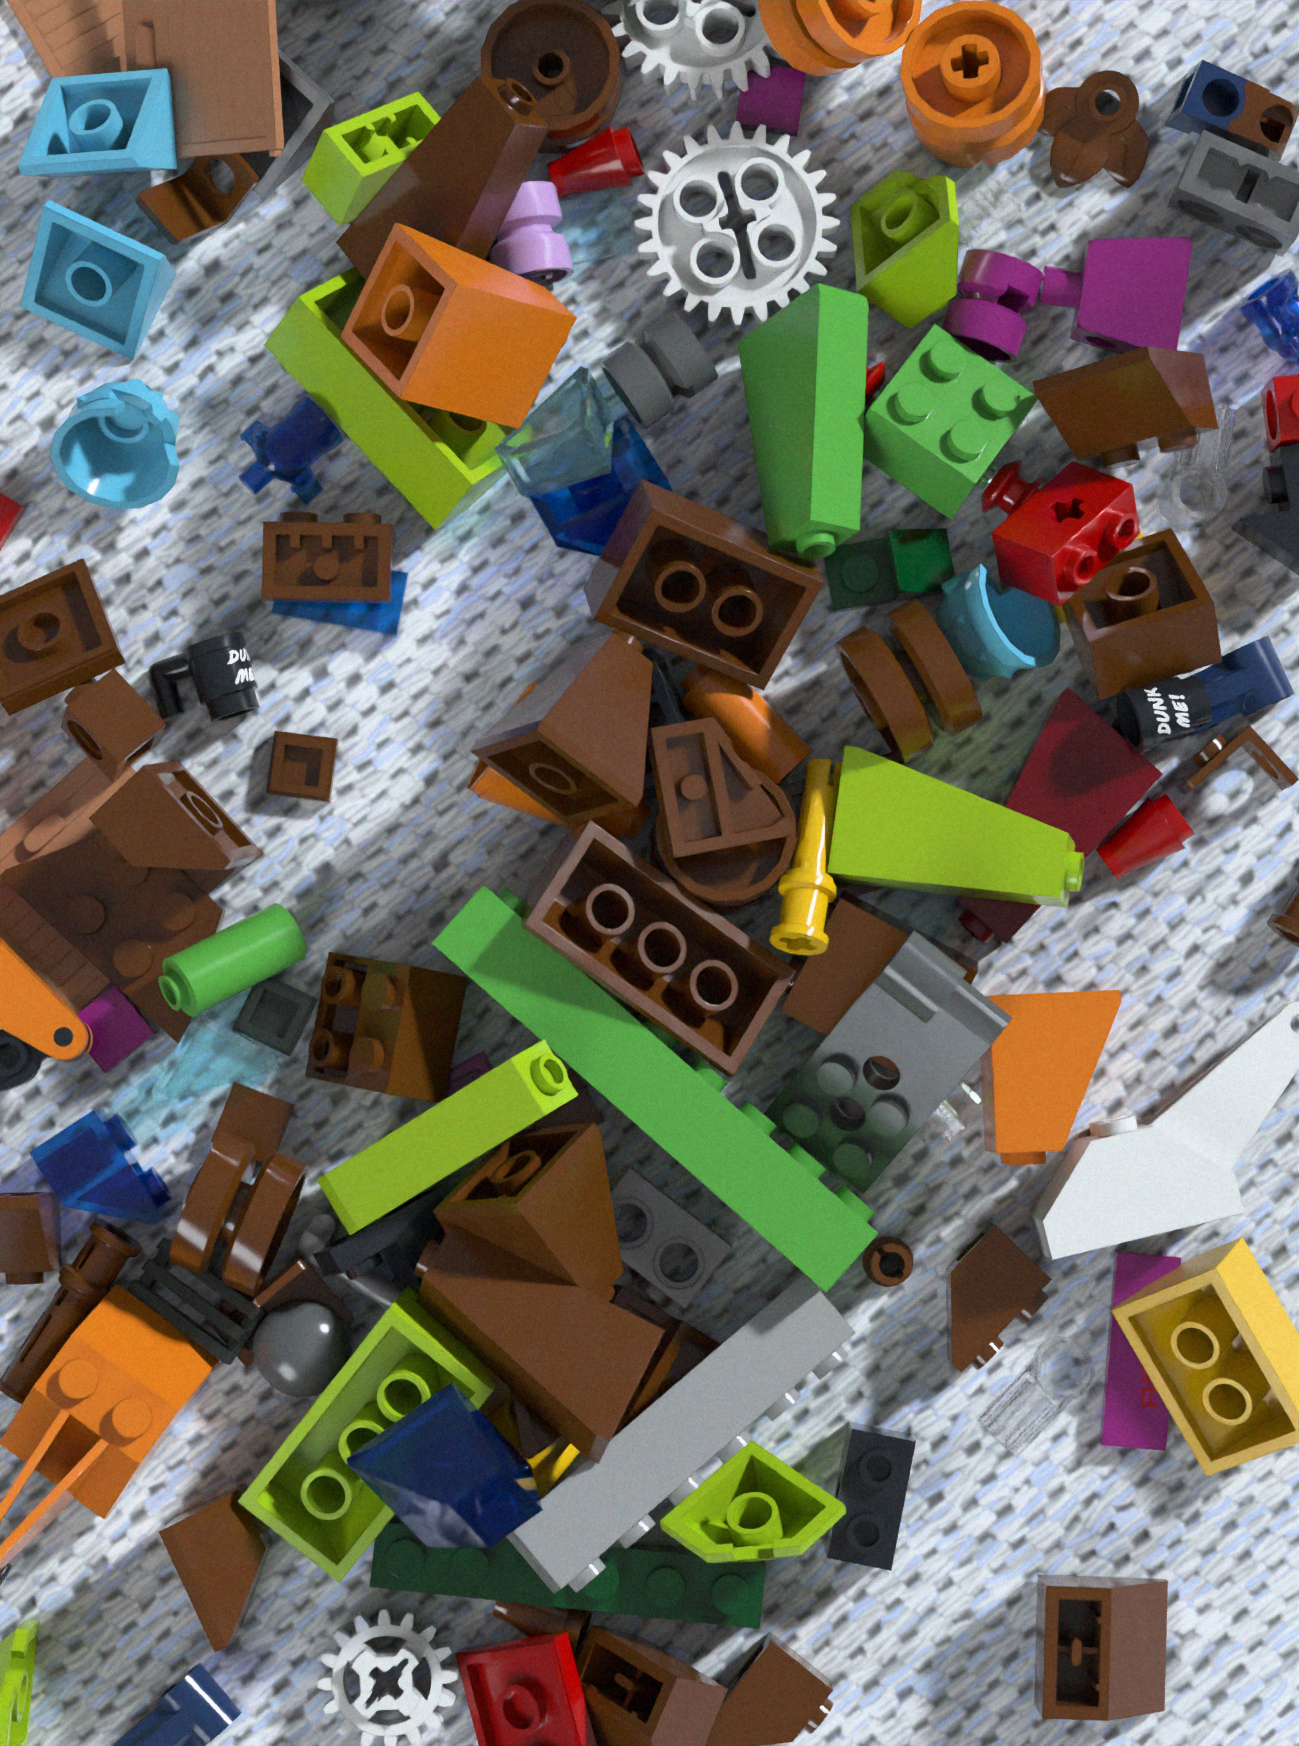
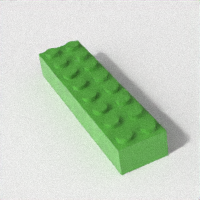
M483 884L435 938L432 944L541 1041L545 1039L552 1051L827 1293L878 1235V1232L867 1223L875 1212L844 1185L835 1194L818 1180L826 1169L795 1142L785 1151L771 1139L769 1135L777 1126L752 1103L745 1100L737 1109L720 1093L728 1082L701 1058L698 1057L689 1066L671 1050L678 1042L677 1039L648 1018L640 1023L623 1008L626 1002L594 979L591 980L578 967L522 928L521 922L526 904L505 885L494 894Z

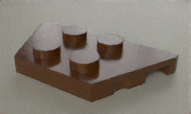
M96 835L8 868L0 875L3 881L178 1044H182L189 1037L192 1017L187 1015L182 1009L178 1011L173 1010L161 993L158 978L163 975L162 963L164 959L219 932L226 910L182 869L131 866L128 861L120 863L104 850L98 842Z

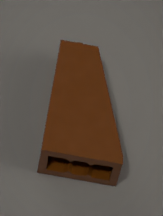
M477 76L336 241L337 245L366 281L395 223L406 225L482 260L486 259L549 129V126L534 109L537 105L536 99L525 86L511 78L502 80Z
M452 1223L442 1243L433 1239L428 1242L416 1265L413 1274L422 1278L416 1302L586 1458L599 1464L665 1330Z

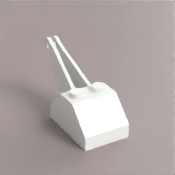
M1299 1002L1286 1003L1278 1008L1272 1016L1143 1124H1137L1135 1116L1127 1117L1126 1115L1089 1123L1091 1135L1077 1138L1030 1214L1038 1252L1054 1260L1245 1213L1236 1176L1230 1171L1299 1068V1033H1295L1290 1025L1292 1018L1296 1015L1299 1016Z

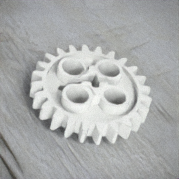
M602 0L609 3L601 8L602 17L609 23L610 27H613L611 30L619 48L625 47L621 54L624 67L628 70L643 62L641 68L642 83L647 86L662 75L664 76L665 93L670 97L677 90L680 83L688 84L692 101H697L702 86L711 84L718 100L723 99L725 81L731 79L745 92L748 90L747 72L751 69L765 78L770 76L768 54L784 59L774 49L762 26L758 0H702L701 4L694 3L692 0ZM668 9L677 13L675 19L667 24L657 25L647 21L648 17L657 10ZM755 11V15L752 17H746L741 14ZM719 28L730 29L736 33L734 39L724 44H714L706 39L709 33Z
M734 121L730 132V139L721 140L713 124L708 125L705 145L699 146L687 134L683 136L685 156L682 159L668 150L662 153V161L668 171L667 175L656 171H648L647 183L657 194L638 195L637 207L652 216L635 220L634 232L641 236L652 237V239L637 247L638 258L644 260L657 259V262L647 271V279L649 283H653L667 278L669 283L663 292V301L669 303L680 295L686 297L684 317L687 319L695 314L701 306L708 309L707 321L710 328H714L722 313L730 314L734 331H740L744 314L748 313L753 314L760 326L767 321V308L774 306L779 312L790 303L788 297L791 294L798 298L810 289L805 281L806 278L819 282L825 281L828 271L816 258H835L837 246L822 238V236L839 232L840 220L823 216L822 214L835 207L837 197L834 193L817 194V190L826 182L827 173L825 170H819L807 174L805 169L810 161L811 152L806 149L791 158L787 154L790 141L789 135H783L772 146L766 143V125L760 124L752 140L744 139L739 121ZM720 174H727L730 178L739 220L741 223H749L746 232V246L756 272V277L752 280L744 276L734 231L732 229H724L727 227L728 207L717 179ZM753 176H763L773 182L776 192L766 200L757 201L744 194L741 186L747 179ZM701 192L711 197L716 206L710 214L704 217H694L688 215L682 209L681 201L691 193ZM769 236H780L790 242L793 253L782 261H771L760 253L758 245ZM709 252H718L729 258L732 269L722 277L711 278L705 276L699 270L697 262L703 255Z

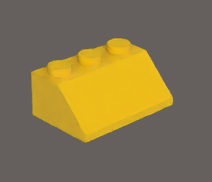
M1243 1237L1188 1259L1181 1266L1145 1286L1111 1310L1206 1476L1299 1443V1334Z

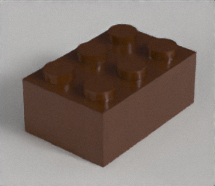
M641 479L583 590L593 620L626 632L638 639L764 691L823 586L824 580L814 559H802L797 553L769 547L766 532Z

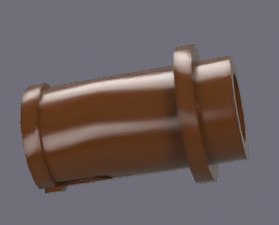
M881 1236L871 1241L866 1247L862 1258L863 1269L867 1277L875 1284L884 1287L897 1286L908 1279L914 1264L913 1254L909 1246L901 1239L893 1236ZM883 1252H895L899 1255V1267L892 1273H882L879 1269L880 1255Z

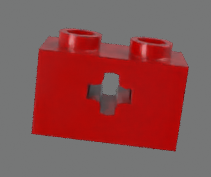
M1071 461L991 532L1000 582L1059 607L1063 605L1082 586L1088 584L1097 572L1120 551L1127 548L1140 534L1133 484Z

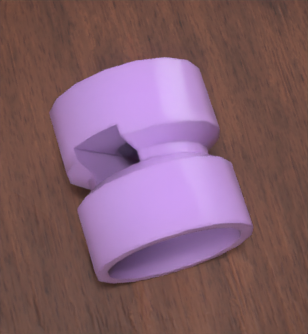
M529 181L522 183L494 240L496 244L489 250L490 258L488 259L489 263L541 286L558 283L574 273L569 245L565 242L563 234L553 231L560 225L563 217L556 186L552 182Z

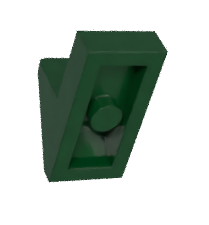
M946 528L890 530L885 538L837 546L831 555L823 558L833 613L943 594L941 585L955 577Z

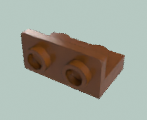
M301 511L280 513V522L263 521L261 598L264 601L391 604L393 546H395L396 533L392 524H381V515L373 513H347L343 515V523L318 522V514Z

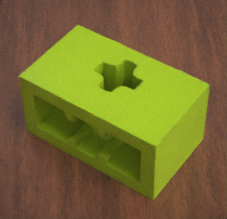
M417 91L323 130L301 181L339 227L354 221L438 123L441 117L420 92Z

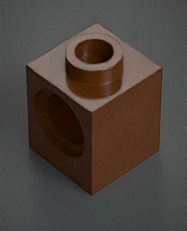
M114 668L98 681L92 678L76 685L64 699L68 706L65 708L60 728L111 782H114L160 742L166 723Z

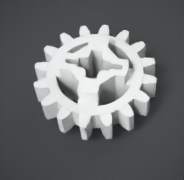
M382 1605L378 1621L374 1623L361 1611L354 1617L356 1628L354 1634L341 1626L335 1631L333 1637L342 1648L341 1651L325 1649L322 1653L320 1661L326 1666L333 1668V1672L321 1675L317 1680V1688L333 1690L334 1694L322 1709L325 1715L341 1711L345 1716L338 1730L342 1736L349 1733L354 1727L362 1730L361 1746H369L375 1735L384 1736L385 1746H397L399 1735L406 1734L408 1740L416 1746L421 1743L423 1738L421 1724L425 1723L435 1730L442 1726L443 1718L436 1709V1706L453 1707L456 1695L450 1690L443 1688V1685L458 1680L459 1668L444 1666L443 1660L452 1653L454 1647L451 1642L434 1644L432 1639L438 1627L435 1621L427 1624L422 1630L415 1627L416 1610L409 1608L402 1621L393 1620L390 1606ZM381 1636H394L404 1639V1642L399 1647L379 1648L372 1641L369 1642L368 1640ZM423 1657L426 1658L431 1672L429 1695L424 1692L425 1689L416 1679V1666ZM404 1658H407L398 1680L401 1690L390 1685L384 1691L380 1690L373 1698H369L376 1686L375 1682L379 1675L375 1667L386 1672L392 1666L397 1667ZM348 1661L352 1664L351 1668L359 1674L360 1691L354 1699L350 1696L346 1684ZM396 1709L405 1716L393 1720L373 1717L376 1711Z

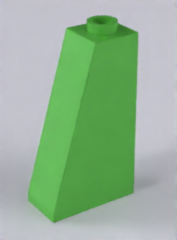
M816 283L737 342L769 547L797 553L800 558L808 560L820 559L831 555L838 545L860 531L868 301L866 296L821 283Z

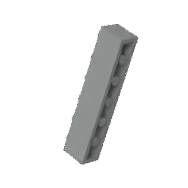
M803 1274L611 1439L599 1464L590 1459L586 1460L503 1532L504 1535L553 1594L567 1584L577 1593L606 1568L599 1559L603 1552L617 1540L625 1549L629 1548L656 1524L648 1515L650 1511L665 1498H668L674 1506L678 1505L705 1481L697 1471L712 1457L717 1455L724 1464L753 1439L746 1428L759 1416L765 1413L771 1421H774L801 1397L794 1388L798 1382L811 1371L821 1380L849 1355L841 1345L856 1332L806 1274Z

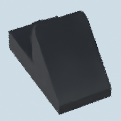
M1299 444L1279 447L1269 457L1271 466L1263 468L1262 478L1266 500L1269 505L1278 504L1279 512L1241 518L1231 526V529L1299 575Z
M437 1188L418 1194L351 1236L347 1234L313 1253L323 1275L326 1277L345 1272L349 1280L355 1279L384 1262L379 1253L382 1250L402 1289L405 1290L407 1286L411 1289L420 1288L422 1278L413 1273L428 1242L431 1239L435 1240L439 1220L433 1210L445 1199L440 1189Z

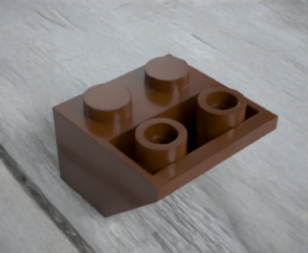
M329 952L325 973L321 981V995L313 1036L309 1043V1057L305 1077L389 1095L440 1103L445 1099L468 977L399 963Z
M1038 1574L1034 1705L1042 1719L1110 1721L1165 1711L1167 1579Z
M593 1624L576 1661L597 1746H705L728 1691L721 1684L647 1639Z

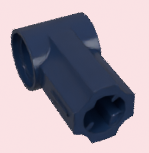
M1269 636L1222 656V661L1218 662V664L1191 675L1199 677L1207 690L1212 708V721L1207 726L1197 728L1193 735L1187 737L1190 738L1217 726L1220 722L1240 713L1242 717L1248 716L1265 706L1273 705L1295 694Z
M198 1663L187 1672L188 1675L177 1685H172L156 1700L158 1705L111 1746H206L242 1712L203 1665Z

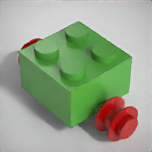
M936 324L933 325L889 384L882 388L881 392L879 389L885 381V363L881 362L870 369L866 366L865 408L871 401L872 403L864 417L863 457L950 520H952L977 485L983 489L988 484V487L981 495L982 512L986 513L998 507L1007 514V518L1039 491L1038 487L1045 478L1042 476L1029 483L1019 476L1021 460L1006 463L997 474L994 473L998 468V465L994 463L1015 435L1038 400L1032 392Z

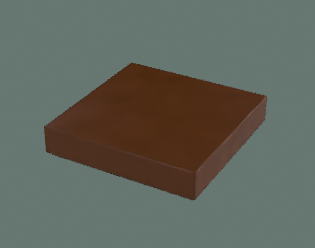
M84 558L0 595V703L9 716L126 663L94 577Z

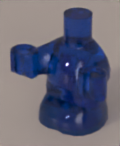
M1289 268L1268 279L1250 292L1237 305V308L1249 322L1259 328L1264 344L1271 350L1276 351L1283 359L1295 361L1299 366V295L1297 294L1299 281L1292 269Z
M302 395L292 405L289 413L273 427L263 425L259 420H256L240 434L241 440H245L252 448L256 461L241 473L238 478L254 495H257L273 479L292 484L290 491L292 493L295 492L306 506L323 491L322 486L315 479V475L310 467L324 453L335 449L344 442V439L330 418L310 398Z

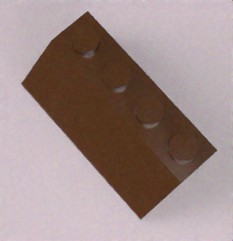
M591 820L562 838L530 889L521 922L522 928L729 1078L736 1074L796 972Z

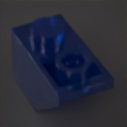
M104 1109L93 1110L29 1152L64 1207L150 1225L162 1223L172 1216L165 1203L173 1199L168 1186L153 1167L143 1171L130 1151L138 1145V1142L127 1123L118 1113L109 1118Z

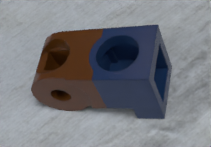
M1201 60L1185 75L1165 126L1187 134L1193 131L1201 135L1203 130L1279 162L1299 116V109L1291 102L1270 93L1269 89L1205 60Z

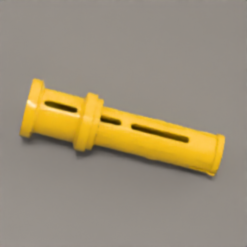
M813 759L806 764L805 771L807 774L791 869L785 871L783 876H781L778 884V891L783 896L779 924L772 928L769 940L777 949L797 955H819L828 948L829 938L824 933L828 903L833 902L836 898L837 888L834 884V879L827 872L842 763L837 762L834 766V772L830 773L832 764L830 759Z

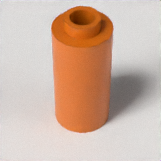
M701 664L680 683V686L687 692L680 702L695 720L714 717L732 741V748L739 758L747 762L751 768L763 772L776 785L785 780L814 751L751 685Z

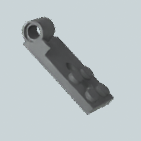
M913 930L764 1112V1115L864 1194L991 1047L1009 1024L1012 1017L963 979L967 973L963 967ZM883 1056L893 1061L899 1069L900 1077L887 1078L880 1075L874 1069L871 1057ZM847 1097L858 1102L864 1110L865 1118L854 1119L845 1115L837 1104V1098Z

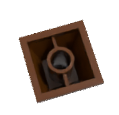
M611 630L605 636L588 641L477 739L470 752L568 826L635 808L643 796L653 662L641 654L643 646L635 637L620 630Z
M595 1122L523 1129L494 1147L433 1210L439 1222L449 1229L453 1223L608 1302L615 1294V1289L612 1285L624 1273L602 1137Z

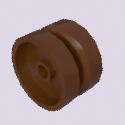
M520 0L509 5L490 25L481 48V77L502 80L514 79L525 86L534 96L537 102L534 109L549 126L537 153H569L611 124L621 99L619 46L609 23L590 4L581 0ZM548 69L561 71V74L557 77L547 78Z
M916 598L907 601L885 615L884 630L893 654L881 637L865 626L835 643L839 660L860 707L891 752L903 765L933 748L934 734L924 708L935 724L943 732L953 737L983 719L981 706L961 663L933 617Z
M753 768L752 770L762 782L761 788L781 815H786L793 824L795 835L683 857L668 858L660 809H658L648 836L650 864L720 916L736 915L759 904L777 885L781 876L787 870L797 843L795 814L783 790L763 772Z
M222 1131L214 1142L189 1189L173 1238L169 1262L194 1273L201 1274L213 1266L227 1241L229 1243L221 1267L223 1284L255 1296L264 1283L280 1249L300 1199L308 1174L309 1164L278 1152L265 1161L253 1185H251L250 1182L257 1162L255 1142L230 1132Z

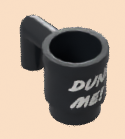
M243 632L228 633L195 643L183 649L182 653L155 662L149 667L147 672L148 680L162 720L186 713L176 682L188 677H192L200 705H206L211 722L231 719L260 707L255 693L258 684L246 650L247 644Z
M1195 675L1184 679L1170 677L1137 688L1131 687L1121 690L1117 695L1116 701L1118 717L1114 719L1111 727L1127 740L1129 746L1135 752L1147 751L1154 746L1191 736L1197 728L1209 725L1212 721L1209 695L1203 682Z

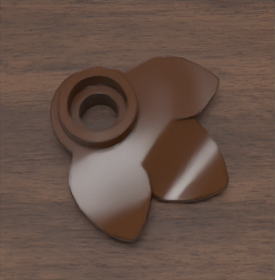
M1112 70L1100 71L1088 77L1080 87H1058L1046 94L1044 119L1037 132L1054 137L1050 153V166L1055 184L1059 188L1083 183L1098 174L1102 168L1117 183L1126 188H1130L1139 179L1148 156L1149 140L1144 129L1135 119L1139 109L1138 91L1134 83L1124 74ZM1112 90L1118 95L1120 106L1114 114L1103 115L1097 111L1095 99L1101 91Z

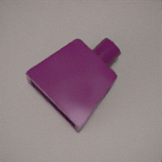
M1160 237L1089 240L1082 253L1080 270L1044 266V277L1039 290L1038 303L1074 309L1070 335L1072 340L1118 355L1146 346L1177 350L1193 238Z

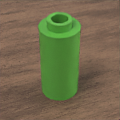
M274 903L164 959L162 963L163 975L158 978L161 993L173 1010L178 1011L182 1009L187 1015L195 1017L303 961L306 957L304 938L292 915L282 905Z

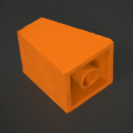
M395 223L340 337L399 399L520 429L532 404L536 401L561 348L565 345L577 317L545 287L406 225Z
M1121 990L986 996L1012 1017L1009 1024L980 1058L985 1151L996 1154L1000 1153L1001 1164H1046V1151H1063L1121 1005Z

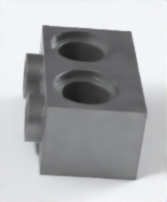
M1203 130L1189 155L1167 207L1283 257L1299 234V171Z
M630 1166L611 1190L613 1210L622 1204H634L645 1213L647 1227L642 1235L635 1239L625 1240L618 1237L621 1259L643 1276L636 1286L665 1309L668 1308L673 1300L685 1309L731 1250L732 1245ZM677 1243L688 1245L695 1251L698 1257L695 1271L683 1279L669 1277L664 1273L660 1265V1257L663 1251L668 1246Z

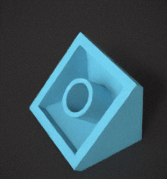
M167 68L52 78L18 164L22 176L79 177L178 169L172 82Z
M49 200L43 206L20 307L134 360L176 273L164 254Z

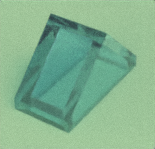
M580 366L524 420L520 429L515 428L494 450L520 495L531 498L610 473L614 415L589 369Z
M202 1012L193 1017L153 1087L152 1095L155 1103H166L234 1084V1082H241L284 1070L286 1067L281 1055Z

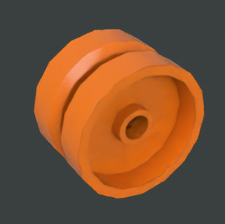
M758 0L762 26L774 49L793 68L816 77L839 74L855 68L862 62H870L890 55L907 43L911 33L920 21L922 0Z
M959 1L935 10L919 23L911 33L902 50L900 78L906 97L905 102L908 116L916 139L934 157L957 167H988L1011 159L1034 138L1044 119L1046 91L1042 75L1041 51L1032 28L1015 11L991 1Z

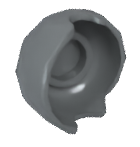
M292 1299L271 1309L256 1329L253 1341V1360L258 1371L270 1386L281 1393L296 1398L317 1396L324 1392L352 1356L353 1334L350 1326L346 1325L328 1304Z

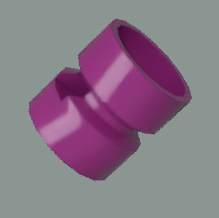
M985 249L967 250L957 279V290L961 293L962 297L961 299L950 301L942 329L984 359L1000 363L1016 362L1027 329V324L1021 319V314L1033 311L1044 274L1030 263L1010 255Z

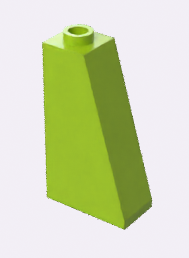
M845 746L827 872L838 883L1064 908L1068 906L1069 891H1080L1084 870V853L1075 852V843L1069 833L862 748Z
M543 1039L316 1180L351 1236L577 1097L578 1093L568 1078L565 1066L554 1056L547 1042Z

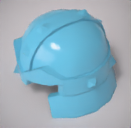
M139 379L102 384L93 391L77 397V403L72 407L68 418L54 433L50 455L55 472L69 490L93 504L112 509H136L157 502L173 488L177 479L180 465L175 444L179 426V414L167 409L166 401L163 399V392L151 389Z
M981 563L976 568L961 573L941 585L944 597L938 608L936 622L966 674L976 676L983 682L997 676H1004L1010 679L1016 670L1042 668L1054 662L1060 651L1061 635L1058 617L1052 606L1054 604L1012 586L1010 590L1001 594L997 585L990 578L989 566L982 565Z

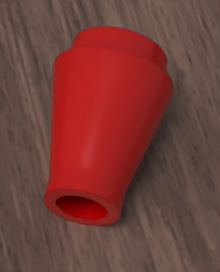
M610 125L561 158L547 163L551 181L556 186L560 199L574 194L633 186L632 179L645 174L638 147L628 126L614 131Z
M1164 793L1154 801L1147 797L1108 841L1098 847L1096 851L1115 878L1119 880L1134 870L1185 849L1182 843L1195 833L1168 795Z

